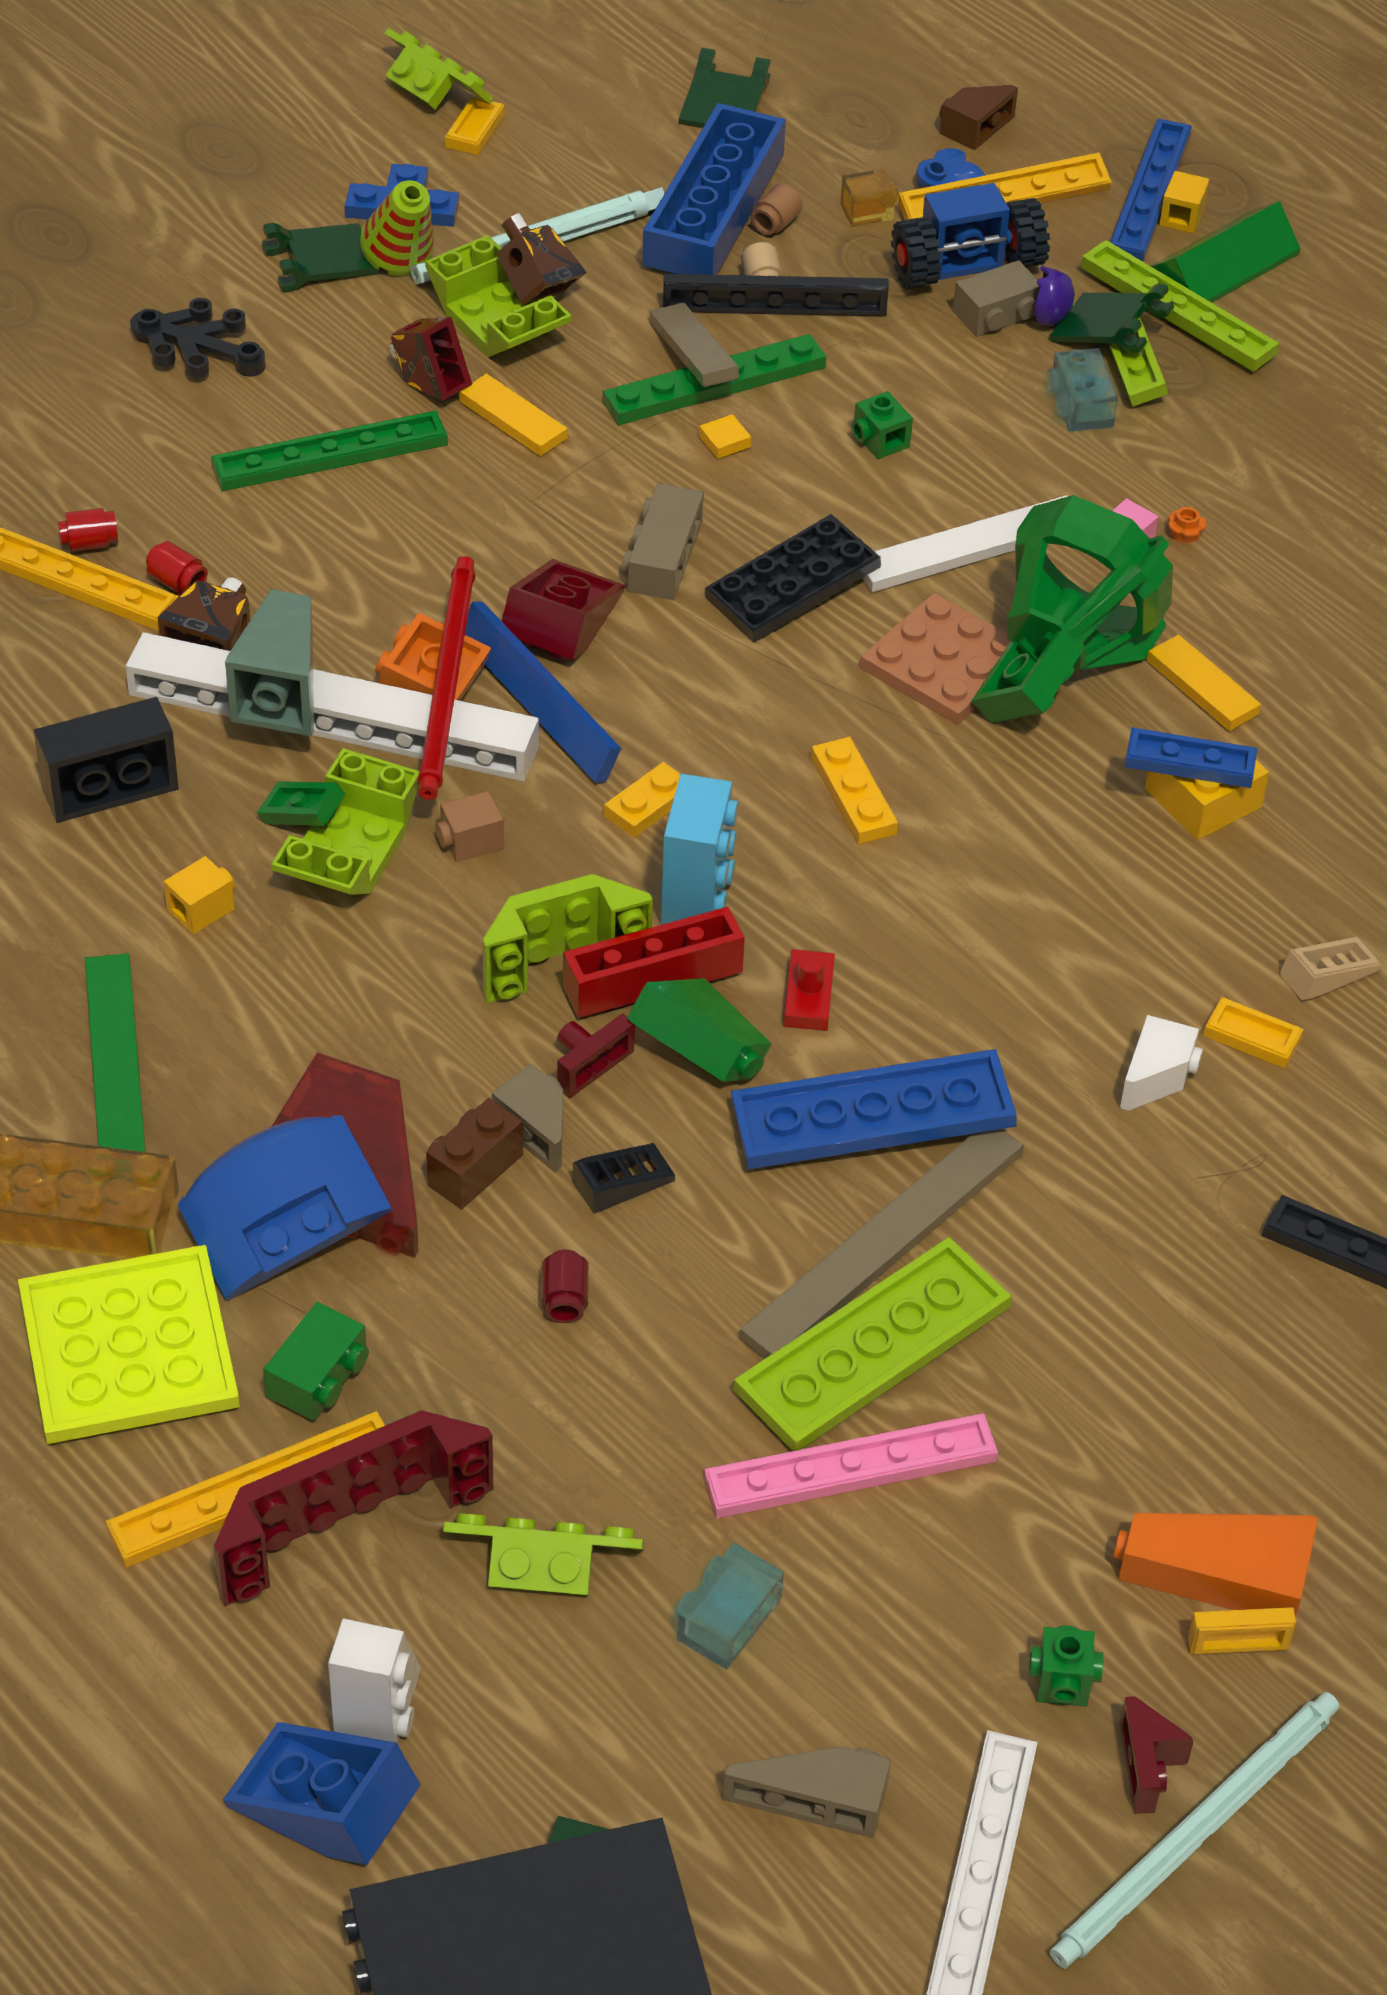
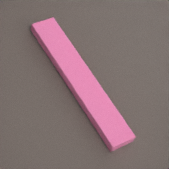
M984 1413L707 1468L704 1469V1480L717 1519L997 1462L998 1450Z

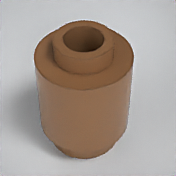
M780 183L775 185L753 208L751 221L756 230L764 235L779 233L802 210L803 204L799 193L787 184Z

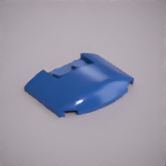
M332 1115V1118L305 1117L269 1127L244 1139L206 1167L195 1179L185 1198L183 1196L177 1205L197 1245H205L207 1247L212 1274L227 1301L393 1211L345 1119L340 1115Z

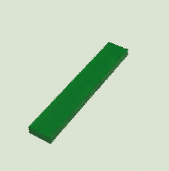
M430 411L211 456V464L222 492L447 446L448 436L437 411Z
M125 953L85 957L101 1175L147 1170L130 955Z

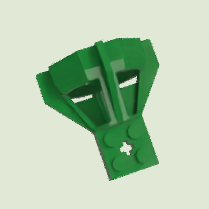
M1075 495L1031 508L1018 527L1016 535L1015 561L1017 584L1011 612H1008L1007 633L1010 643L971 700L991 723L1016 720L1020 717L1034 714H1043L1053 705L1055 701L1054 695L1061 684L1067 681L1074 671L1146 659L1148 651L1153 648L1166 628L1163 616L1172 603L1173 564L1163 554L1169 546V542L1164 536L1149 538L1133 519ZM1057 544L1079 550L1101 562L1111 572L1089 593L1069 580L1052 563L1046 554L1047 545ZM1131 593L1136 607L1119 604Z

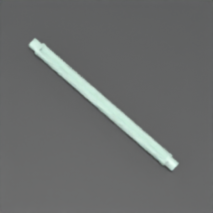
M1323 1692L1314 1702L1308 1701L1302 1709L1277 1731L1273 1738L1264 1743L1072 1926L1061 1934V1940L1050 1950V1955L1054 1962L1061 1968L1067 1969L1077 1958H1084L1125 1915H1128L1199 1848L1210 1834L1219 1829L1281 1770L1291 1757L1301 1751L1319 1732L1329 1725L1330 1718L1340 1709L1337 1699L1332 1694Z

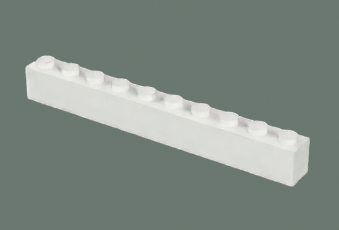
M143 632L125 665L128 693L130 696L144 699L157 697L159 702L230 717L225 660L230 651ZM313 669V736L422 759L433 695ZM454 700L444 764L525 782L539 748V718Z

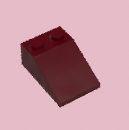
M551 559L509 588L502 622L525 647L536 646L547 650L548 654L555 659L574 660L588 649L623 594L625 585Z

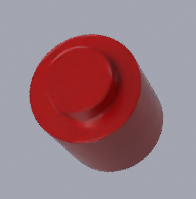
M103 508L65 512V521H58L61 545H69L70 552L109 548V543L118 542L114 510L104 512Z
M165 541L152 547L146 558L148 575L180 595L194 582H206L208 571L203 567L202 561L170 541Z

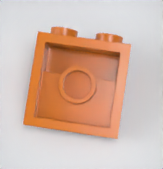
M419 612L409 626L403 624L393 643L395 647L391 652L385 650L376 665L375 672L380 674L378 683L433 695L444 624ZM466 635L464 637L454 699L461 701L489 659L491 647Z

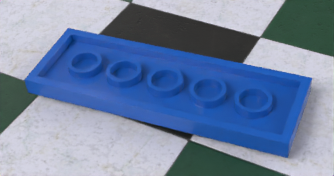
M996 1049L731 1091V1103L747 1169L1016 1127L1017 1122L1015 1107Z

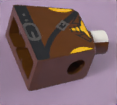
M520 213L511 216L502 223L501 226L509 237L510 242L498 251V258L522 305L536 302L550 295L562 294L586 274L582 265L551 226L544 225L530 229Z
M232 577L226 578L221 586L204 581L194 582L159 615V636L231 651L250 622L249 599L245 595V586L241 581Z

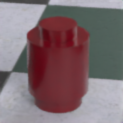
M567 1249L558 1250L546 1257L542 1262L541 1305L546 1310V1316L552 1321L571 1323L581 1319L584 1310L588 1306L589 1263L575 1251Z

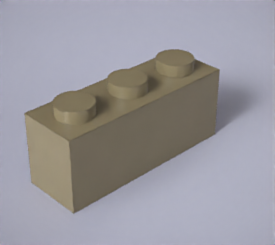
M658 483L652 499H645L642 511L643 524H636L632 538L633 550H627L623 559L622 574L628 575V592L670 600L675 599L703 521L704 492Z

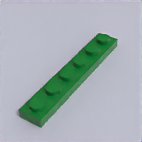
M807 334L729 355L738 365L739 378L737 380L703 387L688 368H683L603 390L602 402L619 426L826 368V355L812 335Z

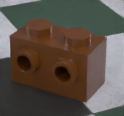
M487 1098L476 1109L468 1110L462 1116L458 1125L445 1136L437 1137L429 1146L426 1152L428 1186L461 1210L465 1208L523 1156V1121L490 1098Z

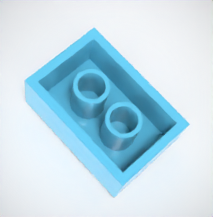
M680 774L664 834L661 925L726 907L727 891H723V888L726 885L732 884L735 870V860L728 859V856H733L737 838V831L730 830V826H735L739 801L731 800V781Z

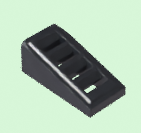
M654 1143L593 1155L573 1162V1183L594 1214L675 1181L674 1172ZM650 1160L657 1171L649 1172L643 1162ZM634 1166L639 1174L632 1175L628 1168ZM619 1172L623 1178L616 1179L614 1174ZM605 1178L606 1181L600 1183L599 1180Z

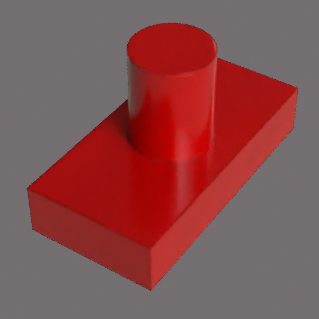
M791 949L784 1027L828 1031L835 953Z

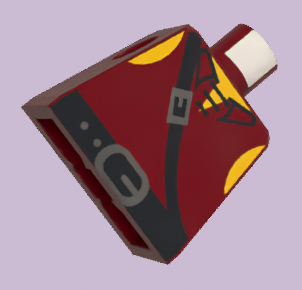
M452 317L422 318L392 333L390 353L394 359L398 360L407 385L442 401L472 385Z

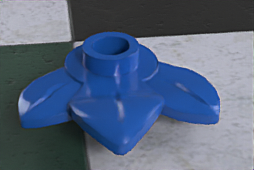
M954 148L936 152L933 159L921 161L916 170L917 183L920 188L985 176V174L977 165L965 162V152Z

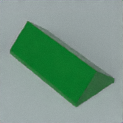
M1277 201L1245 213L1152 264L1151 267L1213 303L1299 255L1301 248L1281 202Z

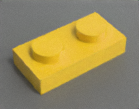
M662 762L605 803L604 816L635 838L671 811L680 773L665 762Z

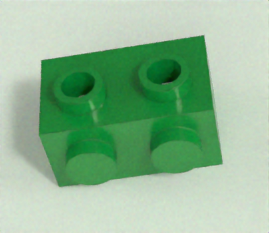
M317 1301L263 1368L266 1397L315 1421L325 1407L330 1408L337 1401L342 1385L352 1372L358 1373L364 1366L369 1354V1348L366 1346L365 1325Z

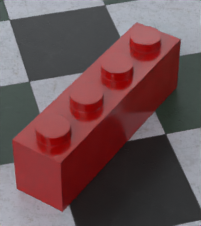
M724 907L564 951L563 988L578 1018L636 1002L646 982L702 978L709 982L743 972L745 937L729 907Z

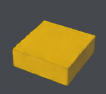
M733 414L699 426V437L717 459L751 447L752 437Z

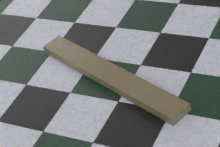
M1003 1129L973 1133L740 1329V1339L763 1358H767L844 1307L1022 1155L1024 1145Z

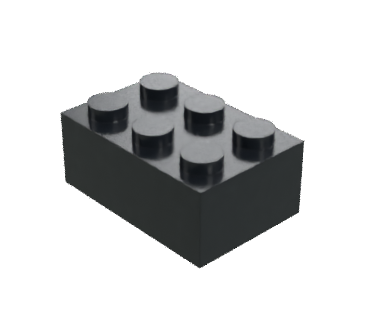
M157 697L33 730L41 786L56 823L179 790L173 730Z

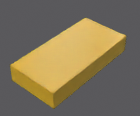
M472 96L446 134L445 147L479 155L505 116V105L494 101L488 104L484 100Z
M1221 997L1205 1026L1203 1036L1286 1069L1302 1039L1304 1029Z
M1294 1608L1194 1612L1187 1638L1190 1654L1287 1650L1290 1647L1296 1626Z

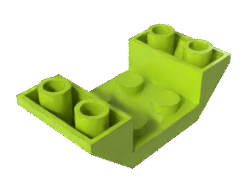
M489 235L425 261L426 270L446 316L452 317L453 323L487 357L572 322V315L551 295L536 302L522 305L498 258V251L502 248Z
M342 748L325 776V782H337L346 794L336 808L335 815L325 826H310L303 839L289 835L271 863V870L351 895L371 894L405 836L419 786L417 778L420 771Z
M590 874L510 896L483 938V990L486 1004L502 999H511L517 995L527 993L529 963L541 962L547 958L561 955L564 951L651 928L653 899L650 893L595 874Z

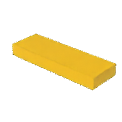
M487 373L472 382V385L459 391V402L539 456H542L568 439L567 427Z
M1179 634L1148 651L1147 662L1228 731L1235 729L1260 714V702Z

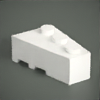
M343 1618L328 1662L334 1732L396 1742L398 1744L400 1736L408 1738L412 1728L415 1709L410 1706L421 1666L404 1631Z

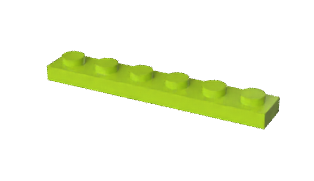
M1105 240L1082 256V269L1122 293H1147L1156 284L1167 285L1169 291L1160 300L1165 303L1173 302L1174 308L1164 318L1251 371H1256L1277 355L1279 347L1277 341L1111 242Z

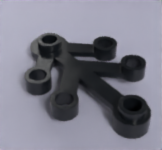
M196 298L189 303V309L165 314L154 309H144L136 313L130 320L131 331L140 342L150 344L153 363L159 367L171 366L176 360L175 348L171 343L165 342L164 337L177 341L185 359L186 373L192 378H202L209 373L208 357L205 354L199 353L197 348L235 360L236 371L243 376H257L266 368L265 352L260 348L259 344L249 341L238 346L211 337L224 333H240L246 328L245 313L240 309H228L223 313V319L207 322L213 316L212 303L206 298ZM192 321L202 323L184 328L177 326Z

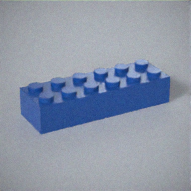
M717 103L643 229V266L675 274L717 275L784 155L786 119Z

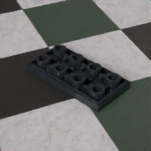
M830 514L705 587V598L755 642L880 568L881 557L836 517Z

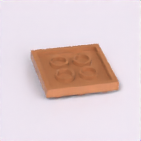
M934 592L861 656L860 669L958 725L977 708L971 700L1010 643L1007 633Z

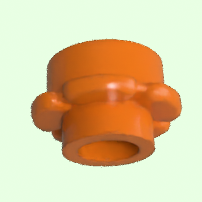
M1182 507L1171 512L1168 517L1170 535L1182 543L1197 541L1201 536V531L1206 529V519L1200 517V513L1192 507Z

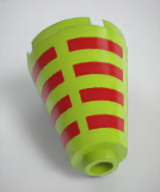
M407 180L397 184L368 217L362 227L360 234L362 253L366 260L377 270L382 267L389 270L388 275L409 276L411 275V266L429 260L433 254L434 235L430 196L427 189L416 181Z

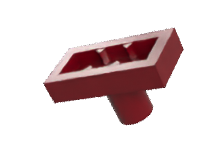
M622 1013L593 1035L575 1021H570L563 1026L557 1036L558 1043L569 1051L557 1060V1081L563 1088V1094L569 1099L634 1052L635 1025L627 1019L625 1014Z

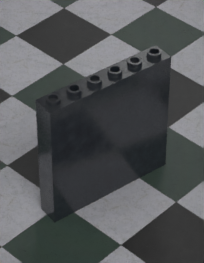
M663 1817L349 1889L350 1909L342 1911L347 1942L358 1941L361 1954L360 1960L353 1961L359 1994L369 1992L370 1995H712Z

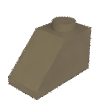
M531 1063L493 1091L492 1100L523 1121V1147L553 1172H557L562 1168L563 1088L552 1075H545Z

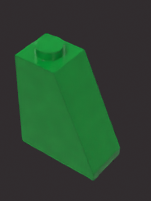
M705 978L646 982L627 1017L631 1023L723 1082L752 1079L761 1070L764 1064V1057L772 1045Z

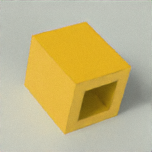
M1174 171L1163 198L1160 226L1195 234L1205 210L1210 179Z
M204 856L164 880L167 911L194 935L235 910L234 880L225 868H218L210 859Z

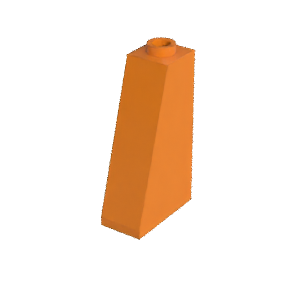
M1134 1513L1130 1531H1119L1113 1559L1122 1561L1118 1580L1232 1610L1293 1607L1296 1618L1319 1518L1310 1515Z

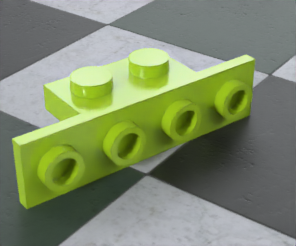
M390 28L385 31V34L403 49L385 76L394 84L435 110L454 83H457L488 104L494 99L483 89L486 83L473 72L468 71L466 75L462 74L464 69L448 57H446L444 62L441 61L443 56L427 44L423 48L419 47L421 42L405 30L401 35Z
M457 1513L456 1523L444 1522L443 1532L493 1537L489 1587L589 1595L593 1546L644 1550V1540L634 1538L635 1529L605 1526L604 1536L584 1534L585 1524L556 1522L555 1531L535 1530L536 1520L506 1518L505 1527L486 1525L487 1516Z

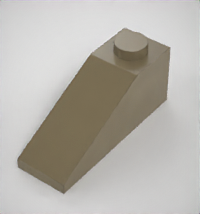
M840 1746L727 1765L724 1774L723 1800L874 1838L888 1786L891 1759L881 1757L870 1749L857 1748L853 1750Z

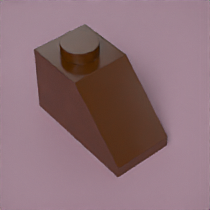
M1002 85L962 88L951 98H947L940 108V134L975 151L1015 117L1018 87Z

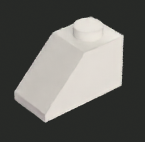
M1147 1015L1125 1079L1120 1105L1121 1109L1129 1111L1183 1090L1188 1073L1197 1074L1203 1054V1048L1196 1047L1198 1028Z

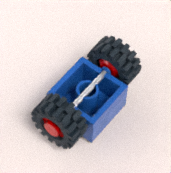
M995 183L925 194L923 217L897 221L893 225L894 230H892L891 235L894 240H891V247L894 248V253H892V258L896 262L894 267L895 271L899 272V281H902L903 287L909 289L936 284L938 280L986 272L1004 265L1005 252L1007 263L1019 260L1026 268L1045 264L1049 258L1047 252H1050V245L1047 243V240H1050V233H1047L1046 228L1049 226L1048 221L1044 220L1046 214L1044 209H1041V203L1036 198L1006 203Z

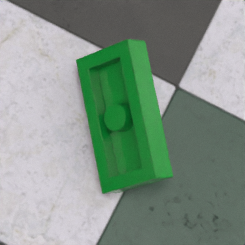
M277 781L256 813L265 824L325 826L335 815L336 808L346 794L337 782Z

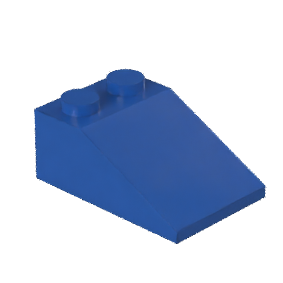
M277 1722L223 1801L228 1808L326 1857L368 1865L421 1784L396 1742Z

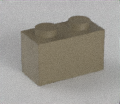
M1018 260L957 281L955 284L953 312L978 337L1035 317V303L1040 287L1037 285V279Z

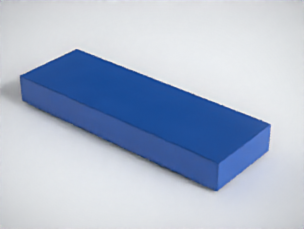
M1131 727L1124 767L1251 788L1258 748Z

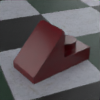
M1136 1696L1125 1697L1119 1723L1134 1814L1155 1813L1159 1793L1166 1792L1167 1790L1166 1766L1187 1764L1193 1746V1739L1188 1733Z

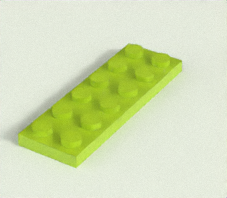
M948 1237L735 1378L733 1391L792 1451L801 1450L1010 1308L1012 1296Z

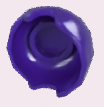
M1041 266L1040 270L1043 271V278L1037 280L1040 290L1035 303V321L1042 326L1051 327L1060 323L1070 312L1074 302L1075 291L1072 280L1067 274L1054 268Z

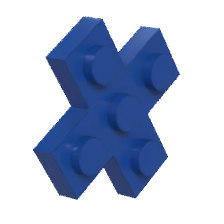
M392 164L387 186L350 183L345 203V218L367 220L394 187L402 181H416L426 188L428 167L414 166L412 164ZM440 189L427 190L430 196L432 225L454 227L459 207V192H449Z

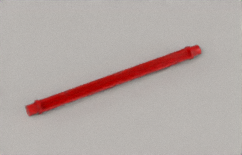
M468 556L459 557L451 573V588L421 769L417 778L419 796L425 800L435 799L438 795V789L443 783L442 774L473 582L476 577L474 560Z

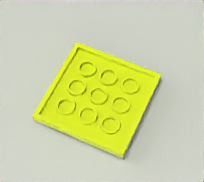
M205 1245L18 1279L47 1444L240 1407L233 1367L207 1247Z

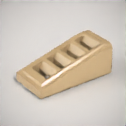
M1352 937L1289 950L1280 975L1299 999L1303 1001L1321 996L1378 972L1382 964L1358 937ZM1345 955H1348L1353 962L1351 963Z

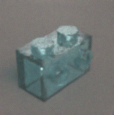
M1100 349L1055 352L1053 369H1048L1047 383L1049 391L1056 394L1058 416L1064 417L1069 432L1114 427L1118 397Z

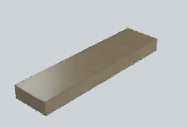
M685 303L649 311L650 323L703 387L739 378L738 365Z

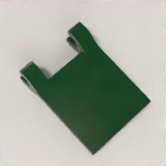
M702 47L696 72L679 116V124L703 128L717 103L756 112L764 88H767L769 84L770 73H768L771 59L756 57L752 77L715 71L716 64H713L716 50Z
M277 223L263 225L266 238H275L271 241H262L265 254L267 256L279 255L288 248L293 258L279 261L282 274H291L288 277H278V284L282 292H293L309 281L375 275L380 272V268L379 270L374 268L362 253L360 247L362 229L359 223L287 230Z
M1156 284L1147 293L1083 292L1067 316L1049 335L1051 342L1115 343L1128 352L1138 353L1147 344L1146 337L1138 338L1134 336L1142 326L1138 318L1145 310L1156 317L1164 318L1174 308L1173 302L1165 303L1160 300L1169 291L1168 286Z

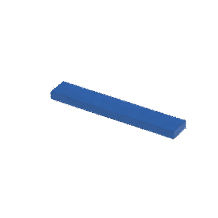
M1157 119L1110 242L1142 262H1144L1161 216L1165 192L1174 171H1178L1192 129L1191 125Z
M472 602L468 612L465 635L491 647L490 656L485 665L533 717L539 718V723L595 783L606 782L622 748L484 602Z

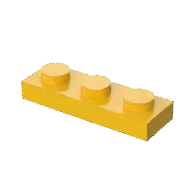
M851 737L811 746V760L857 844L896 835L898 821Z

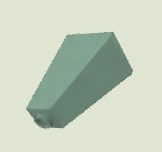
M271 589L225 660L230 722L312 736L314 732L311 596Z

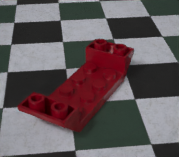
M420 1410L240 1487L214 1544L220 1600L224 1607L237 1601L251 1600L263 1590L270 1588L267 1551L282 1549L292 1540L312 1531L326 1530L336 1521L356 1512L370 1511L382 1501L400 1493L414 1492L428 1481L433 1480L449 1509L462 1503H473L480 1500L486 1493L494 1490L493 1435L489 1428Z

